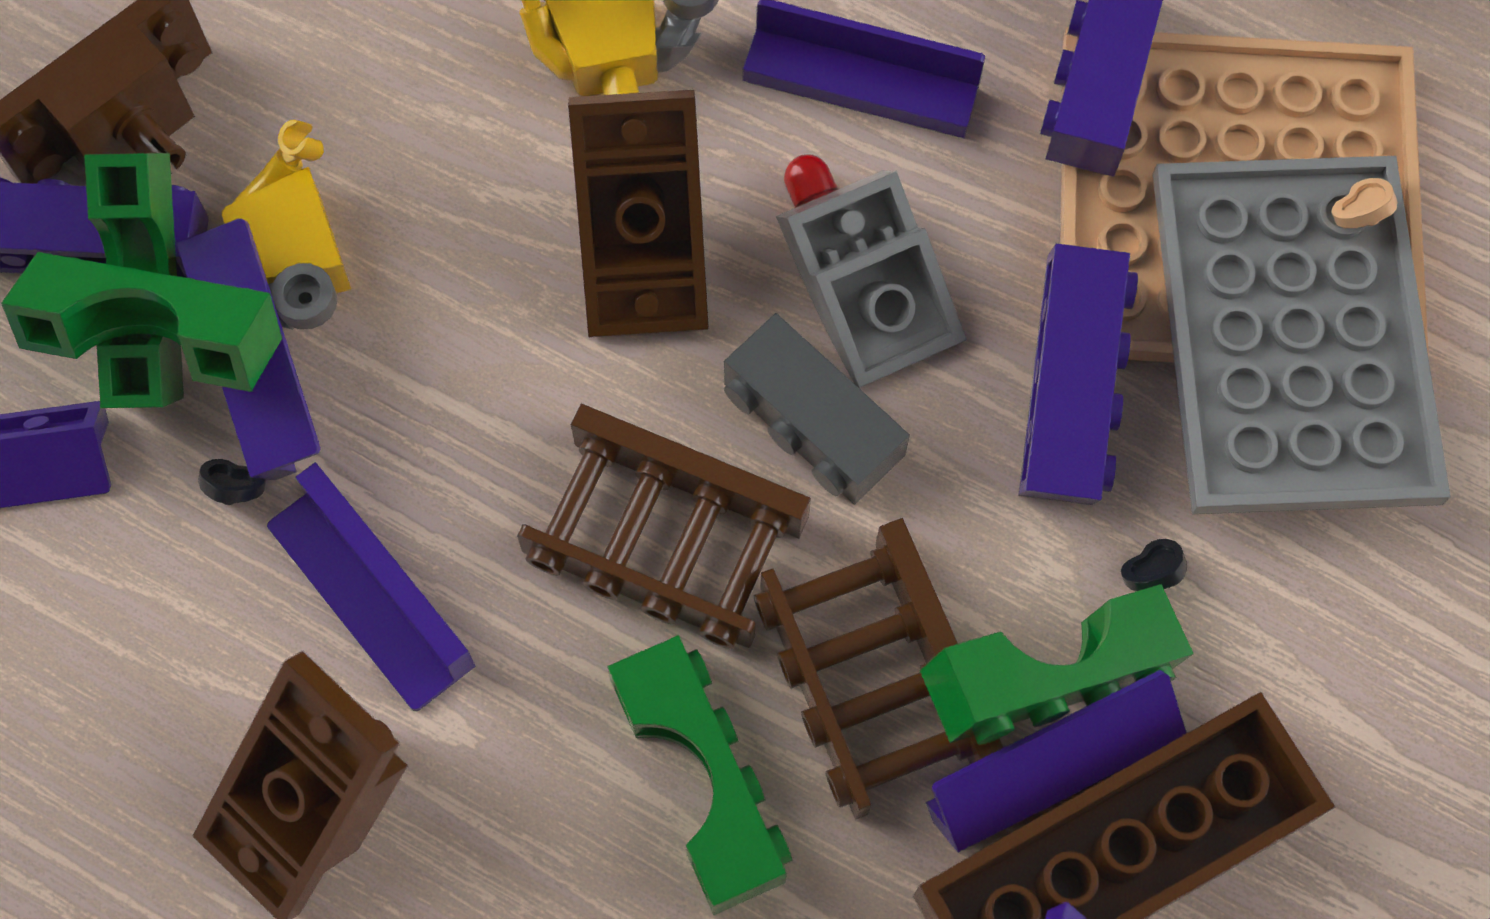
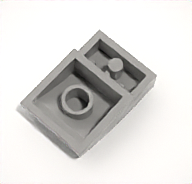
M880 171L776 216L818 315L845 368L858 388L967 340L926 229L917 227L897 171Z

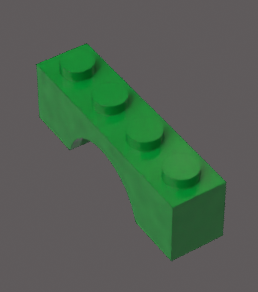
M170 153L84 155L88 219L99 233L107 264L177 276ZM130 334L112 338L96 346L100 408L165 407L184 399L181 345L177 342L154 334Z
M42 252L36 253L1 303L19 349L77 359L94 346L115 337L130 334H154L169 338L181 345L192 381L252 392L282 340L272 298L268 292Z
M1162 584L1109 599L1082 621V645L1075 664L1053 665L1031 658L1015 647L1001 631L944 648L920 670V673L949 742L953 743L975 736L978 745L986 744L1015 730L1013 723L1029 718L1033 727L1051 723L1067 715L1070 712L1068 707L1070 705L1084 701L1085 705L1088 706L1159 670L1165 672L1170 677V681H1173L1176 678L1173 669L1194 653Z
M678 635L608 665L610 681L635 738L664 739L684 747L700 761L709 776L713 789L712 805L701 829L686 844L688 859L713 916L784 884L787 873L783 865L793 861L790 850L778 825L775 824L766 828L756 805L765 801L763 791L750 765L740 769L729 747L738 742L735 729L725 708L722 706L713 710L703 688L711 685L712 681L699 651L695 649L687 653Z

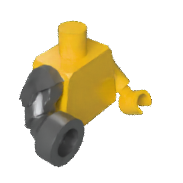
M521 0L523 8L519 10L534 56L559 79L572 80L578 95L639 93V86L653 84L658 80L659 72L669 71L687 57L701 33H695L701 18L715 8L718 0H663L668 10L660 27H656L655 0H545V2H540V0Z
M289 120L283 124L278 134L280 149L276 151L261 172L235 198L233 203L225 206L221 212L224 224L238 218L244 219L249 223L281 325L292 330L294 328L313 329L323 325L332 317L337 307L336 293L352 289L320 193L309 167L303 168L301 161L302 159L307 161L318 160L324 153V146L320 140L310 137L305 138L312 131L313 127L312 124L299 120Z

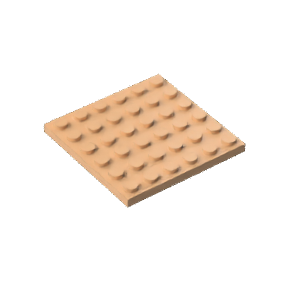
M1066 27L1063 37V49L1074 52L1078 37L1067 35L1069 27ZM1154 33L1125 150L1115 177L1061 164L1060 244L1130 253L1128 271L1137 272L1138 274L1137 292L1133 308H1124L1121 332L1130 333L1131 336L1128 360L1174 363L1153 183V172L1157 164L1370 156L1397 157L1428 352L1413 47Z

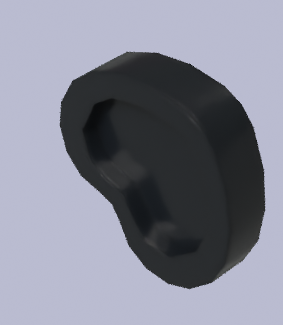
M212 459L201 465L198 483L203 493L212 500L225 505H232L234 503L247 502L261 496L265 490L266 479L251 478L247 466H238L225 459Z
M1157 539L1147 544L1140 555L1125 562L1121 568V575L1125 585L1133 591L1143 590L1162 584L1164 589H1167L1183 580L1187 571V560L1181 545L1176 541Z

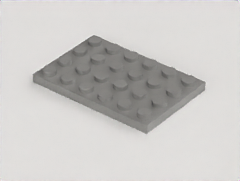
M1370 156L1157 164L1153 172V183L1192 515L1443 505L1450 498V490L1397 157ZM1368 178H1381L1387 180L1392 185L1397 199V209L1392 215L1373 226L1342 228L1336 224L1331 212L1332 207L1337 201L1349 194L1351 187L1355 183Z

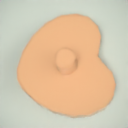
M1368 178L1355 183L1351 187L1349 194L1333 205L1331 212L1339 227L1359 228L1368 225L1373 226L1395 212L1397 209V199L1392 185L1387 180Z

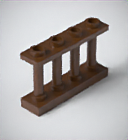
M581 403L572 420L571 429L574 444L576 447H579L582 458L546 532L525 524L522 525L517 537L522 552L527 554L525 560L533 567L551 575L559 576L561 571L564 570L584 579L583 585L588 590L604 598L617 600L619 594L640 602L642 603L640 609L658 621L675 624L678 618L699 627V635L717 646L733 649L737 643L750 648L755 638L756 623L749 618L741 616L776 537L782 538L786 533L798 539L800 538L809 518L811 498ZM615 462L636 471L635 475L639 481L603 556H599L568 542L604 468L612 467ZM670 486L692 494V499L696 504L660 581L626 567V564L661 490H669ZM727 510H731L750 518L749 523L753 526V529L718 605H715L683 590L718 514H725Z
M903 518L879 526L875 544L877 549L870 551L871 558L784 591L772 568L761 572V593L753 596L765 629L768 631L776 628L785 650L777 653V657L790 689L800 686L809 706V709L801 711L808 736L815 748L825 745L834 767L825 771L833 797L839 808L849 805L856 820L867 816L870 811L871 802L866 792L869 789L955 755L960 761L968 758L969 763L972 764L1004 748L1000 738L978 745L975 736L950 743L946 732H942L855 766L841 731L930 696L928 689L919 672L831 707L817 672L904 638L908 643L917 641L926 661L925 664L920 665L921 670L944 648L958 644ZM879 581L883 586L892 583L901 604L895 607V615L806 648L793 614Z

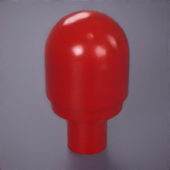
M812 154L797 156L790 161L785 169L784 183L795 208L838 190L828 165L818 156Z

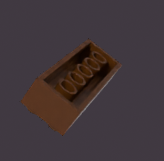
M1259 692L920 884L913 898L925 919H1045L1048 910L1065 902H1068L1086 919H1147L1314 822L1335 808V805L1262 692Z

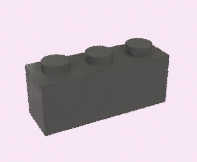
M777 313L724 360V384L726 385L724 391L731 402L745 414H750L754 411L770 426L768 433L782 450L790 455L798 452L814 467L812 473L815 479L830 494L837 497L842 493L855 505L906 455L910 434Z

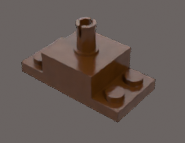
M136 0L0 99V158L19 183L37 184L40 180L50 179L73 156L85 167L84 155L170 153V163L176 170L180 168L185 160L186 152L172 140L170 135L195 116L177 79L194 72L203 60L212 54V50L190 1Z
M694 89L569 97L568 109L588 337L708 330Z
M301 651L283 662L192 836L275 919H293L302 912L323 874L360 848L408 767L395 754L400 742L393 737L391 730L386 724L374 719L304 651Z

